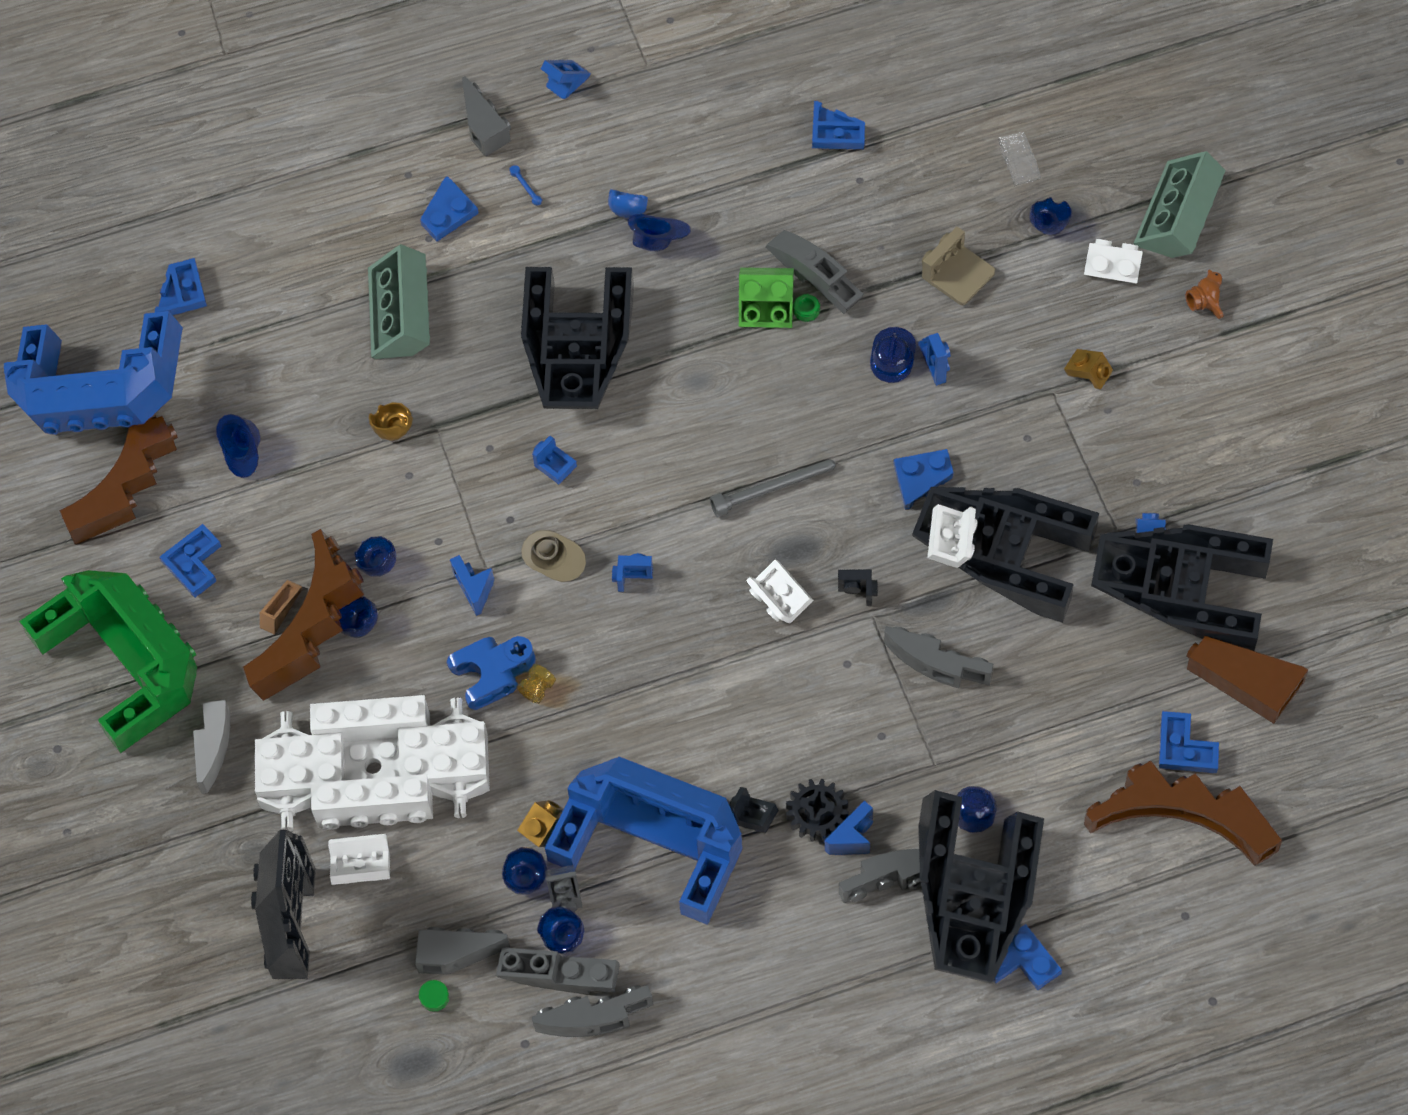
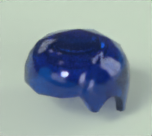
M1052 197L1043 201H1036L1029 210V220L1036 230L1048 235L1059 234L1067 227L1072 217V208L1068 202L1055 203Z
M382 536L366 539L361 543L358 550L354 552L356 558L355 565L360 571L370 577H381L389 573L395 566L397 559L394 544L391 540Z
M360 597L339 609L342 618L339 620L343 630L341 633L348 637H364L374 628L378 620L376 605L366 597Z
M968 786L961 789L956 795L963 797L958 824L959 828L970 833L983 832L991 827L997 811L996 800L992 793L980 786Z
M520 847L507 855L502 869V879L507 889L515 894L529 895L542 886L546 878L547 864L542 854L535 849Z
M559 906L548 909L540 917L537 932L541 936L545 947L551 951H557L559 954L573 952L582 943L585 928L577 913Z

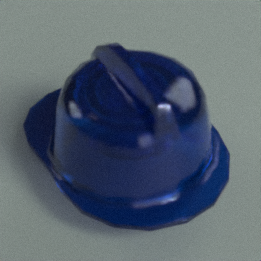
M636 214L628 219V226L633 230V245L649 251L664 250L670 245L672 240L682 239L691 232L690 226L681 220L660 218L646 214Z
M889 327L881 330L876 335L873 341L870 364L874 376L879 380L887 383H896L904 380L911 373L916 350V341L912 333L904 328Z
M224 415L217 423L216 435L226 464L235 476L241 478L249 477L258 466L259 456L257 448L261 438L259 429L252 421L241 418L238 415Z

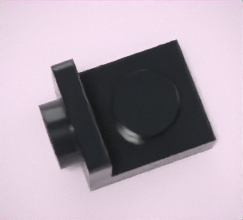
M872 569L838 570V592H845L847 594L866 592V606H872V597L878 596V580H872Z

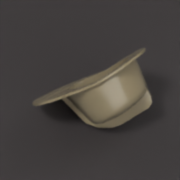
M536 531L526 538L521 548L522 558L527 566L560 582L572 581L578 578L586 565L585 554L582 548L555 531Z

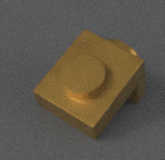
M1076 349L1064 368L1068 376L1090 379L1095 389H1102L1113 371L1103 352Z
M551 800L534 802L517 831L536 846L544 847L562 814V808Z

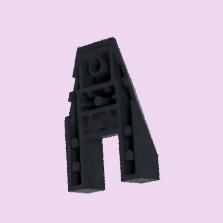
M525 267L521 339L543 408L598 409L629 340L634 294L632 267H605L603 313H553L555 283L552 267Z
M930 487L912 536L929 547L933 508L938 504L960 512L966 511L969 507L975 508L977 527L973 533L972 541L974 553L970 560H967L958 568L986 587L1027 610L1063 623L1072 599L1074 584L1021 568L1033 535L1089 552L1097 530L1099 513L1020 488H1013V491H995V488L966 490V487Z
M1190 524L1183 525V528H1154L1153 531L1135 533L1136 530L1100 534L1091 583L1092 587L1172 627L1201 639L1206 636L1255 651L1262 614L1205 604L1210 569L1266 579L1273 539Z
M934 790L922 800L918 825L920 880L934 969L991 984L1009 951L1008 948L1014 936L1022 925L1021 922L1027 910L1033 903L1044 818L1018 811L1004 819L998 865L954 854L963 797Z
M279 830L260 852L259 863L254 864L253 876L254 881H257V891L252 892L251 907L252 910L256 911L262 939L264 968L269 970L272 979H308L310 950L301 932L303 896H314L316 868L303 836L288 830Z

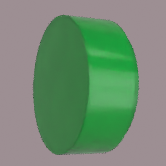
M810 294L797 297L793 303L795 317L803 322L815 320L820 314L819 300Z
M430 980L421 986L419 1000L426 1010L432 1012L440 1011L449 1002V992L446 985L441 981Z

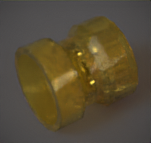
M533 664L528 671L529 676L521 680L517 690L526 699L539 704L545 697L544 692L553 686L556 678L546 668Z

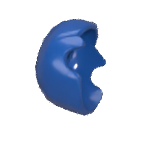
M614 189L610 190L608 205L617 216L625 219L637 218L646 211L648 197L620 192Z

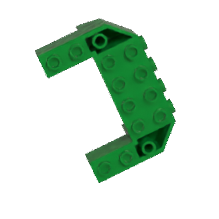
M87 570L66 575L61 578L66 589L19 622L28 638L42 655L89 623L141 687L139 691L98 719L105 735L121 754L191 704L198 668L194 660L196 653L188 642L184 643L179 638L181 635L172 623L168 624L164 619L165 615L156 603L152 605L144 588L140 584L136 585L127 573Z

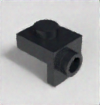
M744 787L739 788L737 794L732 797L729 803L738 826L763 833L767 832L779 811L775 803L752 798L747 788Z

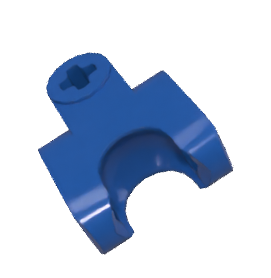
M486 637L449 655L447 666L453 674L458 676L468 672H476L481 675L478 683L467 689L465 693V701L468 707L478 710L513 693L518 687L515 677L530 671L535 665L536 657L531 642L525 637H513L500 645H497L493 637Z

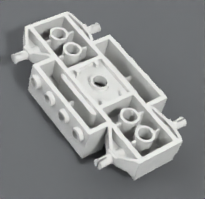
M425 695L310 704V730L312 735L293 729L292 712L286 711L285 714L283 711L280 713L281 728L262 739H255V793L261 809L280 814L281 830H287L288 828L289 831H293V816H295V813L309 808L312 810L318 828L334 830L338 829L339 826L348 825L362 828L373 823L394 825L399 821L422 823L426 819H433L432 795L453 800L454 817L460 818L461 807V816L464 818L467 816L466 802H468V799L482 795L490 790L486 725L484 721L480 722L462 714V699L457 698L456 708L455 698L450 699L451 715L430 726V712ZM371 763L382 765L380 771L374 774L368 773L366 769Z

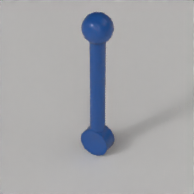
M511 166L510 174L517 177L531 196L532 203L536 206L540 205L542 198L533 192L522 177L519 166Z

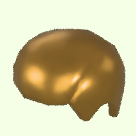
M403 403L380 404L374 415L372 413L369 414V423L373 431L381 439L389 441L398 440L409 431L413 422L410 409Z

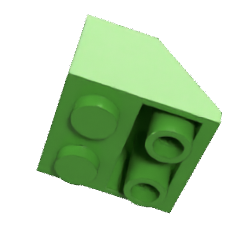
M740 268L739 327L792 328L794 268Z

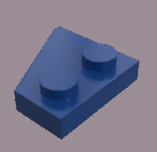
M814 101L812 148L864 149V121L855 117H849L837 109L833 112L822 107L821 102Z
M447 176L442 181L420 221L424 229L438 242L479 213L474 203Z
M195 258L169 264L166 272V281L163 283L160 291L161 299L158 307H155V312L169 311L172 315L207 306Z
M936 333L918 341V345L937 386L946 383V375L950 371L947 358L951 355L947 342H942L939 333Z
M947 449L894 459V468L905 510L913 507V503L925 495L927 497L930 487L944 485L953 478L954 472Z

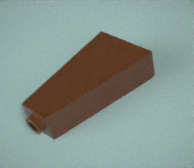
M1206 636L1199 644L1195 642L1186 655L1189 658L1187 670L1273 724L1304 684L1308 669L1303 666Z

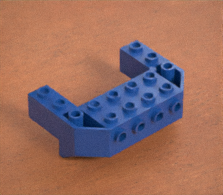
M169 311L144 314L139 348L122 350L119 369L56 376L62 340L47 324L23 327L17 361L4 363L8 395L43 432L51 435L67 431L105 430L108 427H131L132 425L144 424L172 398L183 327Z
M617 757L580 771L567 789L569 800L545 847L547 861L561 867L574 865L576 869L598 822L698 861L679 901L681 915L708 925L743 849L741 831L727 799L622 757Z

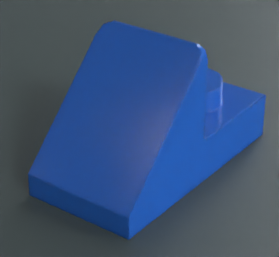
M545 60L541 67V70L548 74L549 80L546 87L562 99H566L591 75L590 72L573 60Z
M458 555L450 559L452 571L477 616L482 613L493 586L492 568H489L475 575L470 563L464 564L461 556Z
M866 801L861 803L825 839V852L829 855L869 854L870 842L861 834L865 833L873 824V807Z

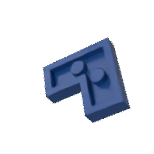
M202 524L159 558L177 580L196 598L216 582L215 576L206 568L202 561L222 546L220 541Z
M1162 711L1159 769L1217 773L1219 742L1190 740L1191 713Z
M1025 924L1014 936L994 982H999L1020 967L1035 988L1039 990L1061 975L1062 969Z

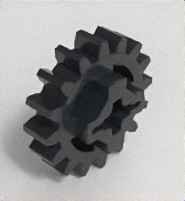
M809 779V786L807 787L801 783L798 784L799 793L795 791L790 792V799L792 801H786V809L789 810L786 812V818L788 821H792V831L800 829L799 837L803 838L806 834H809L811 842L815 840L816 836H820L821 840L825 841L826 834H831L849 816V811L845 810L848 808V800H842L844 798L843 790L835 792V783H831L827 787L825 786L824 779L820 780L819 785H815L814 781ZM818 803H820V810L817 812L816 818H814V812L818 808ZM801 818H805L808 823L804 822Z

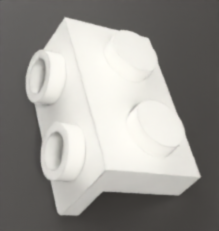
M1096 239L1095 244L1089 243L1084 275L1137 284L1143 255L1142 251H1138L1137 245L1123 243L1122 248L1111 246L1112 241Z
M939 504L933 508L928 559L955 568L971 559L974 553V544H972L973 533L977 527L975 508L969 507L964 512Z
M774 560L756 579L749 577L746 580L752 587L749 590L750 593L758 601H764L769 606L767 612L777 622L782 620L790 624L814 601L778 560Z
M386 834L329 840L328 846L331 856L330 879L332 885L390 879V852Z

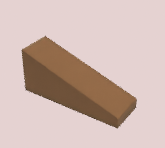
M289 580L282 585L260 612L261 629L275 635L301 593L302 586Z

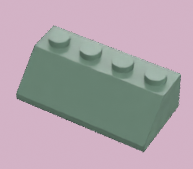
M1207 151L1167 161L1133 244L1139 248L1171 258L1192 254L1226 170Z
M400 244L368 267L371 358L374 359L414 356L430 345L426 254Z

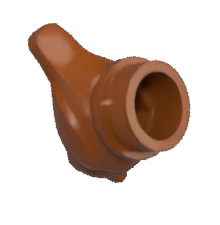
M1208 270L1207 277L1201 279L1198 286H1193L1190 290L1186 291V302L1192 311H1201L1206 308L1212 311L1218 319L1224 317L1219 306L1220 286L1222 284L1220 273Z

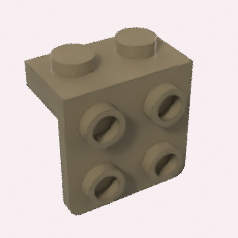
M956 226L951 233L947 232L943 235L939 245L933 251L929 250L922 259V278L959 305H966L995 275V268L964 247L965 232Z

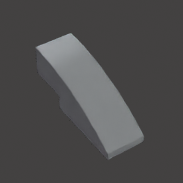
M226 700L203 703L205 729L193 731L196 778L202 794L208 793L215 782L228 748L230 710Z

